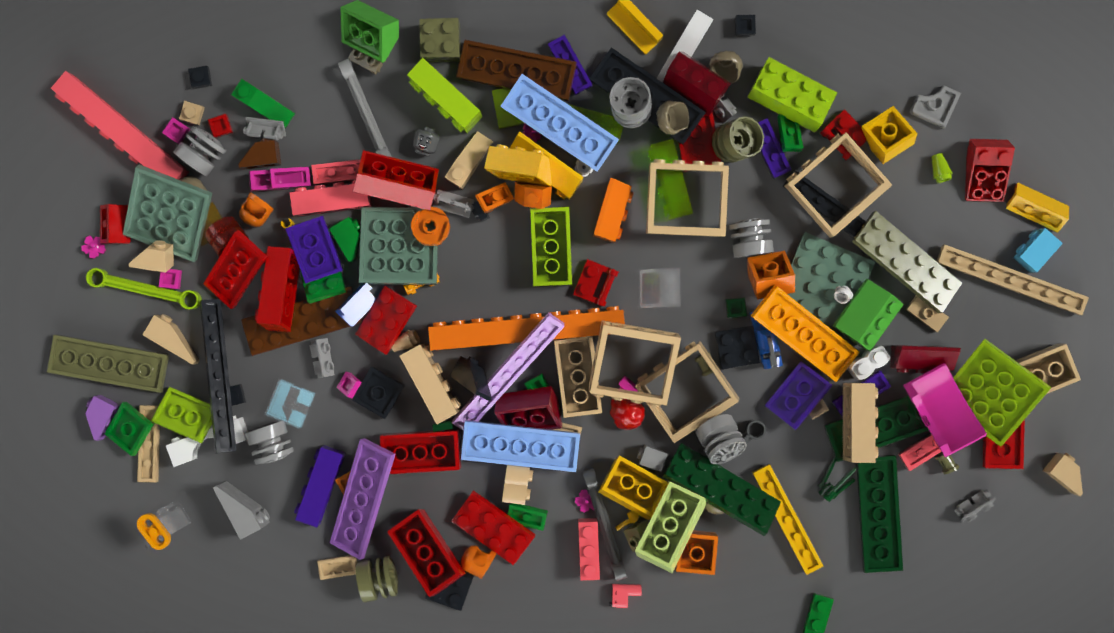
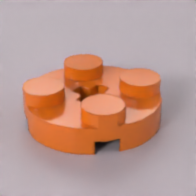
M431 207L430 210H419L413 216L411 229L413 236L419 243L426 246H438L448 237L450 223L448 217L441 209ZM434 222L436 228L428 231V228L425 227L426 224Z

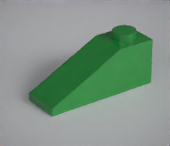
M243 79L240 80L231 94L269 120L283 121L285 129L295 115L294 112Z

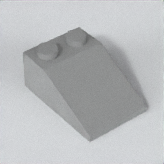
M225 481L213 487L240 540L270 523V516L267 510L263 509L260 504L229 482Z

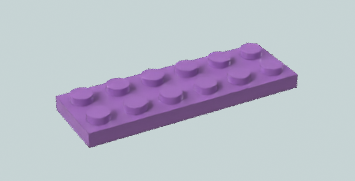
M365 438L359 441L330 540V544L359 560L365 557L395 458V453Z

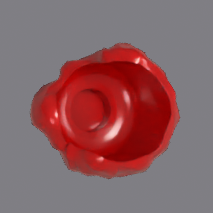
M611 399L610 415L617 428L632 430L641 425L645 417V408L642 403H633L630 399H623L622 401Z

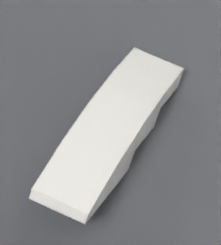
M696 10L657 77L658 80L663 82L669 66L679 51L685 52L692 57L714 19Z

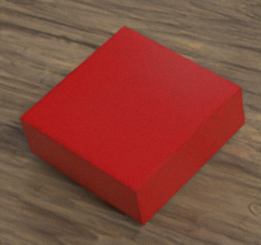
M227 114L208 119L212 135L215 138L233 133Z

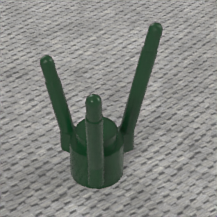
M835 457L822 482L818 485L821 488L818 493L828 502L835 499L842 491L855 482V479L852 478L840 487L856 471L854 467L835 486L830 482L826 484L836 463Z

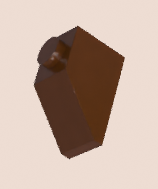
M262 138L261 142H255L239 162V168L247 170L281 165L279 142L268 138Z

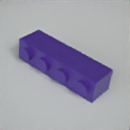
M326 445L316 450L314 455L316 462L314 467L311 466L307 477L310 479L308 485H304L301 496H303V499L296 506L294 513L297 516L295 520L316 528L321 524L336 482L335 480L343 463L345 452Z

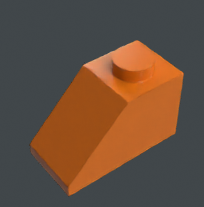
M516 181L514 201L524 207L543 209L551 205L552 186Z

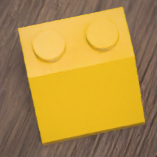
M894 106L861 127L871 151L882 164H885L914 145L918 134Z

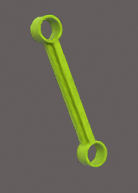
M93 268L86 274V281L92 287L101 288L109 286L180 303L185 309L198 308L202 300L201 295L197 291L187 290L180 292L112 276L100 268ZM96 271L101 272L103 275V281L99 285L94 284L92 276ZM189 293L196 296V304L193 307H188L185 303V296Z

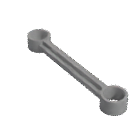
M350 59L338 62L376 153L392 157Z

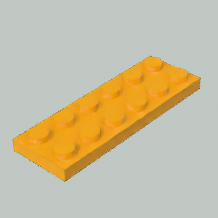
M776 285L772 287L750 315L835 382L838 381L860 353Z

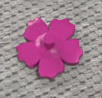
M524 123V131L522 133L534 142L540 140L542 135Z
M89 235L84 241L87 245L81 246L82 251L85 254H89V257L93 259L98 257L99 253L104 254L106 251L105 245L100 243V237L93 239Z
M587 489L581 490L579 493L580 497H575V503L577 506H581L580 511L585 513L589 511V508L594 510Z

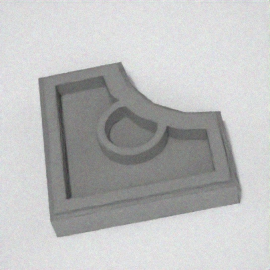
M943 85L934 95H917L909 113L944 129L961 93Z

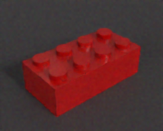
M363 150L353 192L430 210L435 195L439 169Z
M268 246L267 252H265L268 256L264 261L265 269L261 273L262 289L258 292L259 309L255 312V320L257 324L267 330L291 332L299 264L291 248Z
M459 429L435 432L386 433L380 435V446L395 453L390 474L461 469Z
M418 509L387 531L429 597L435 596L466 574L424 509Z

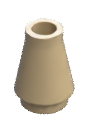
M407 330L397 338L392 346V350L397 352L416 347L420 344L417 332L415 330Z

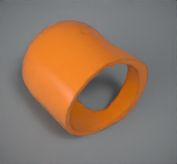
M250 192L239 210V216L247 225L258 228L266 222L274 208Z
M476 545L469 546L461 558V567L464 571L482 579L493 562L496 552L486 553Z

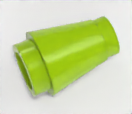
M943 153L933 155L931 157L933 178L936 179L937 183L951 180L953 172Z

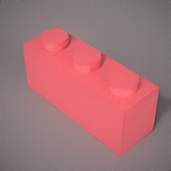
M597 518L578 519L580 580H600Z

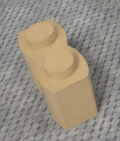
M507 465L502 502L525 505V501L530 500L531 489H527L528 481L532 482L534 470H530V467Z

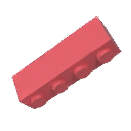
M356 180L352 181V184L349 185L339 182L333 183V187L326 188L325 185H317L312 190H307L306 187L296 188L295 192H290L292 214L295 217L372 207L371 196L353 192Z

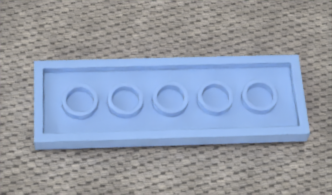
M521 74L500 106L597 172L619 140L523 74Z
M465 420L461 460L576 472L580 433Z

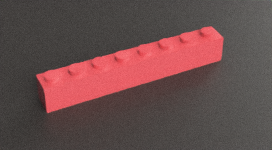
M65 71L51 87L56 93L54 96L63 103H69L71 105L69 108L77 115L81 113L85 117L84 121L93 128L95 126L99 128V134L107 140L111 138L115 142L113 145L123 152L125 150L129 153L128 158L134 163H140L147 168L178 180L184 178L189 173L186 168L73 74Z

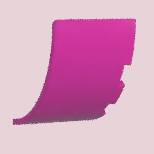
M945 363L903 385L910 400L917 408L923 423L928 427L934 441L945 457L987 435L960 392Z

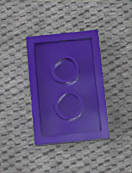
M324 216L285 228L305 283L343 271Z
M801 361L765 404V407L794 430H797L829 391L832 384Z

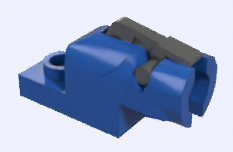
M751 317L763 369H770L772 366H783L777 336Z

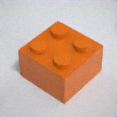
M785 251L747 257L748 277L757 300L765 298L774 285L778 286L786 294L795 293V274Z
M693 530L675 567L676 572L715 575L718 535L715 532Z

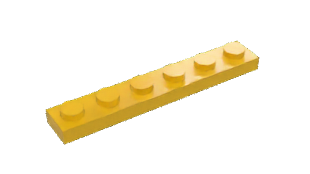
M767 464L753 471L752 474L760 489L781 501L775 517L805 574L808 575L823 567L771 465Z

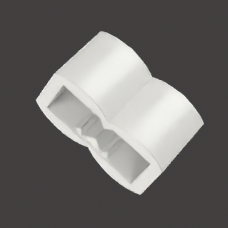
M874 346L871 351L866 350L862 357L855 358L847 370L854 379L862 380L869 377L875 368L884 366L891 357L883 346Z

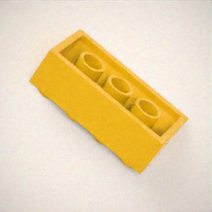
M519 132L509 149L521 147L532 152V149L543 151V154L550 159L551 186L556 190L555 194L563 200L565 198L570 200L583 182V176L523 133Z

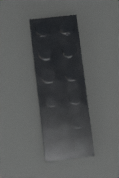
M611 47L589 78L590 81L609 94L614 84L623 78L634 77L644 81L650 89L652 112L648 121L657 128L659 126L656 113L660 105L666 101L683 102L689 112L688 127L674 135H668L684 145L706 112Z

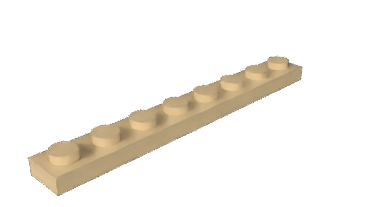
M945 244L942 245L937 258V262L940 265L1077 315H1083L1089 299L1087 296Z

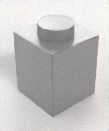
M644 445L643 448L639 449L637 459H639L638 463L640 465L662 472L668 454L660 449Z

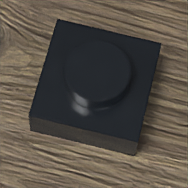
M736 15L735 36H755V15Z
M208 66L188 69L191 88L197 89L212 86Z
M478 201L472 204L474 207L472 212L477 220L480 218L484 222L490 218L488 213H484Z
M242 384L231 386L232 406L246 403Z

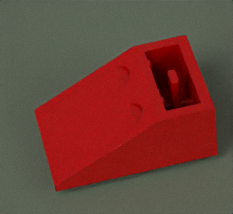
M969 139L966 155V201L1004 202L1015 147L1009 140Z

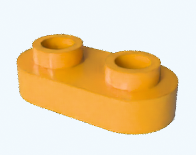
M147 513L139 517L137 528L152 548L161 550L170 544L171 535L156 515ZM147 520L152 522L151 526L147 525ZM159 535L163 536V542L159 540Z

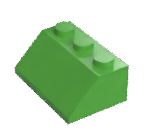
M359 0L341 6V42L382 63L385 62L399 38V20Z
M865 279L833 326L857 346L871 351L904 304L885 289L869 279Z

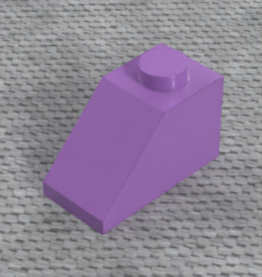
M97 395L88 401L86 405L88 409L85 414L93 439L99 441L105 438L106 435L104 433L118 411L120 404L102 395Z

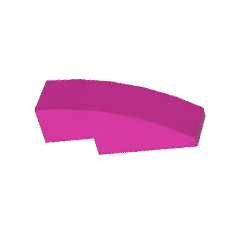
M309 167L275 168L249 171L248 173L250 192L311 186Z

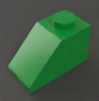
M348 217L329 228L348 262L352 263L356 259L361 233L359 230L361 226L356 219L353 220Z

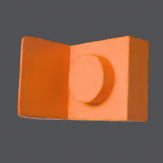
M506 182L475 195L484 213H490L497 207L514 200Z

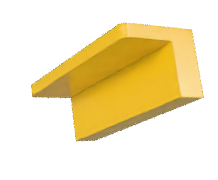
M617 0V3L607 12V16L645 55L663 38V34L630 0Z
M1021 183L1015 185V193L1006 204V209L1057 233L1069 220L1068 205Z

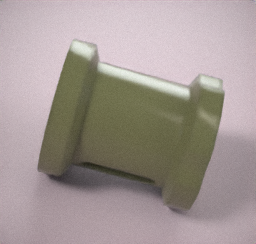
M702 355L694 359L702 370V376L713 373Z
M940 452L934 456L943 468L942 472L944 475L954 472L959 468L951 455L945 457Z

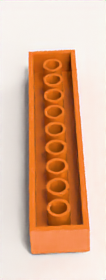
M619 306L606 307L607 311L600 312L599 308L587 309L588 313H580V310L568 311L569 315H561V311L549 312L564 323V328L554 339L598 336L602 320L625 324L624 310H619ZM542 313L530 314V318L524 319L522 315L510 316L511 320H504L503 317H492L491 322H485L484 318L471 319L472 323L465 324V320L452 321V325L447 326L446 322L433 323V327H428L430 351L520 343L544 317H542Z

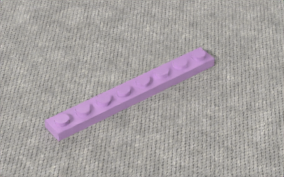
M548 312L487 380L492 399L488 401L474 395L453 418L452 424L464 431L465 420L478 422L564 328V323Z

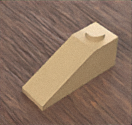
M477 131L455 160L445 178L463 190L487 153L489 146L493 144V141Z
M165 314L154 315L143 336L190 364H198L200 360L178 326L171 322L173 319Z

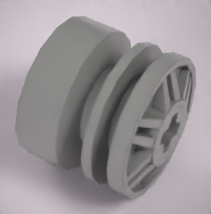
M628 77L614 84L609 98L613 118L616 122L627 128L640 127L646 123L652 112L650 89L646 83L639 78Z
M192 126L190 130L197 136L193 137L187 133L185 136L191 144L188 145L180 142L173 153L199 173L208 176L215 167L209 160L210 157L220 160L221 157L215 151L217 150L225 154L227 150L210 133Z
M747 219L729 225L730 230H739V233L730 235L731 238L740 239V243L732 245L733 258L774 252L773 240L763 239V235L771 233V229L762 230V226L770 225L769 219Z
M723 414L713 417L703 423L696 431L701 445L706 447L705 452L711 464L728 462L739 456L747 447L741 432L737 431L738 427L732 415Z
M284 420L245 433L248 445L258 444L259 447L251 452L252 456L259 453L262 456L254 460L255 465L268 464L283 459L288 454L294 452L293 447L286 449L283 447V445L290 443L291 439L281 440L280 438L288 432Z

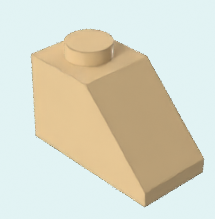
M165 241L153 242L129 263V267L166 273L174 266L173 244H168Z
M1056 453L1043 471L1069 492L1081 497L1083 491L1080 466L1074 462L1075 458L1071 455Z

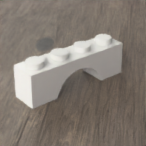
M235 415L233 416L237 444L246 440L245 433L248 430L243 417L237 419ZM212 425L204 440L214 438ZM182 436L171 439L172 443L166 445L173 467L197 459L201 443L190 438L183 439Z

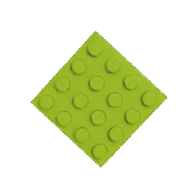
M986 339L981 342L953 377L972 412L986 431V436L1000 447L1051 389V386Z

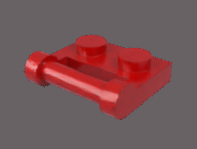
M845 109L820 132L822 137L825 136L830 141L835 137L831 132L834 128L840 135L847 133L859 147L867 141L861 126ZM842 144L836 148L842 154V158L845 161L852 156Z
M587 259L573 295L605 307L607 303L606 298L619 271ZM602 272H605L608 275L599 298L593 297Z

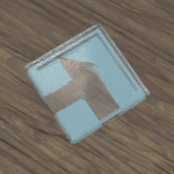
M279 379L264 415L279 421L284 420L286 424L301 429L316 393Z

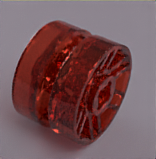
M234 217L219 219L205 233V238L219 257L234 232L240 230L249 239Z

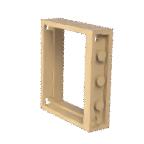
M838 133L830 140L832 144L827 149L822 147L815 153L817 157L813 161L810 159L801 166L803 170L798 174L794 172L786 179L788 183L785 185L786 189L830 238L838 234L892 186L890 181L847 133L841 136ZM842 144L878 186L830 227L794 185Z
M654 159V163L649 164L646 234L726 237L729 166H724V162H712V165H704V161H693V164H685L684 160H673V163H665L666 160ZM656 169L721 172L719 228L654 226Z
M602 320L588 386L589 392L596 397H604L605 395L619 401L630 399L631 402L637 404L648 402L656 407L661 405L667 406L681 341L680 335L674 332ZM608 334L672 344L661 395L598 385Z
M693 341L685 347L686 351L681 354L678 352L676 364L699 351L729 396L677 430L661 407L652 406L646 402L674 443L699 428L707 420L716 417L739 402L738 395L701 341L698 343ZM661 362L653 368L654 372L649 375L645 373L637 379L639 382L635 385L637 390L642 393L651 394L646 384L666 372L668 363L664 365Z

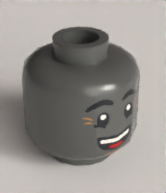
M424 126V129L416 130L412 146L416 149L415 152L430 156V154L436 152L440 137L435 133V129Z

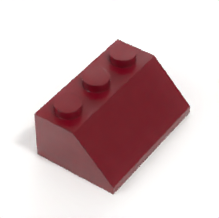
M679 51L672 61L663 80L665 85L706 112L707 116L711 115L731 84L682 51Z
M891 345V368H895L897 372L909 373V369H916V373H927L928 370H932L945 363L949 371H954L961 348Z
M551 386L504 393L496 402L494 413L501 424L550 430L562 428L558 398Z

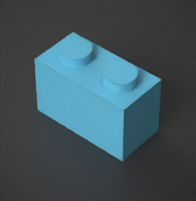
M1046 228L1035 229L1028 236L1029 240L1027 243H1023L1017 248V254L1013 257L1029 273L1038 272L1063 244Z

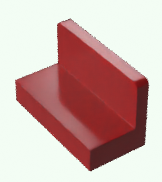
M100 205V243L129 244L131 242L130 237L123 235L128 205Z

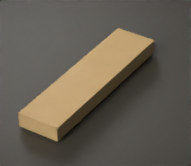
M139 405V412L151 421L158 406ZM153 423V427L138 451L137 482H158L160 425Z

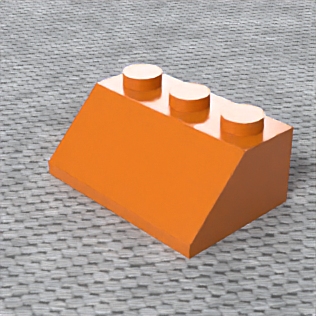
M610 178L593 237L615 243L616 239L620 240L623 231L620 228L621 221H626L628 210H625L627 202L631 203L634 194L631 191L632 186Z

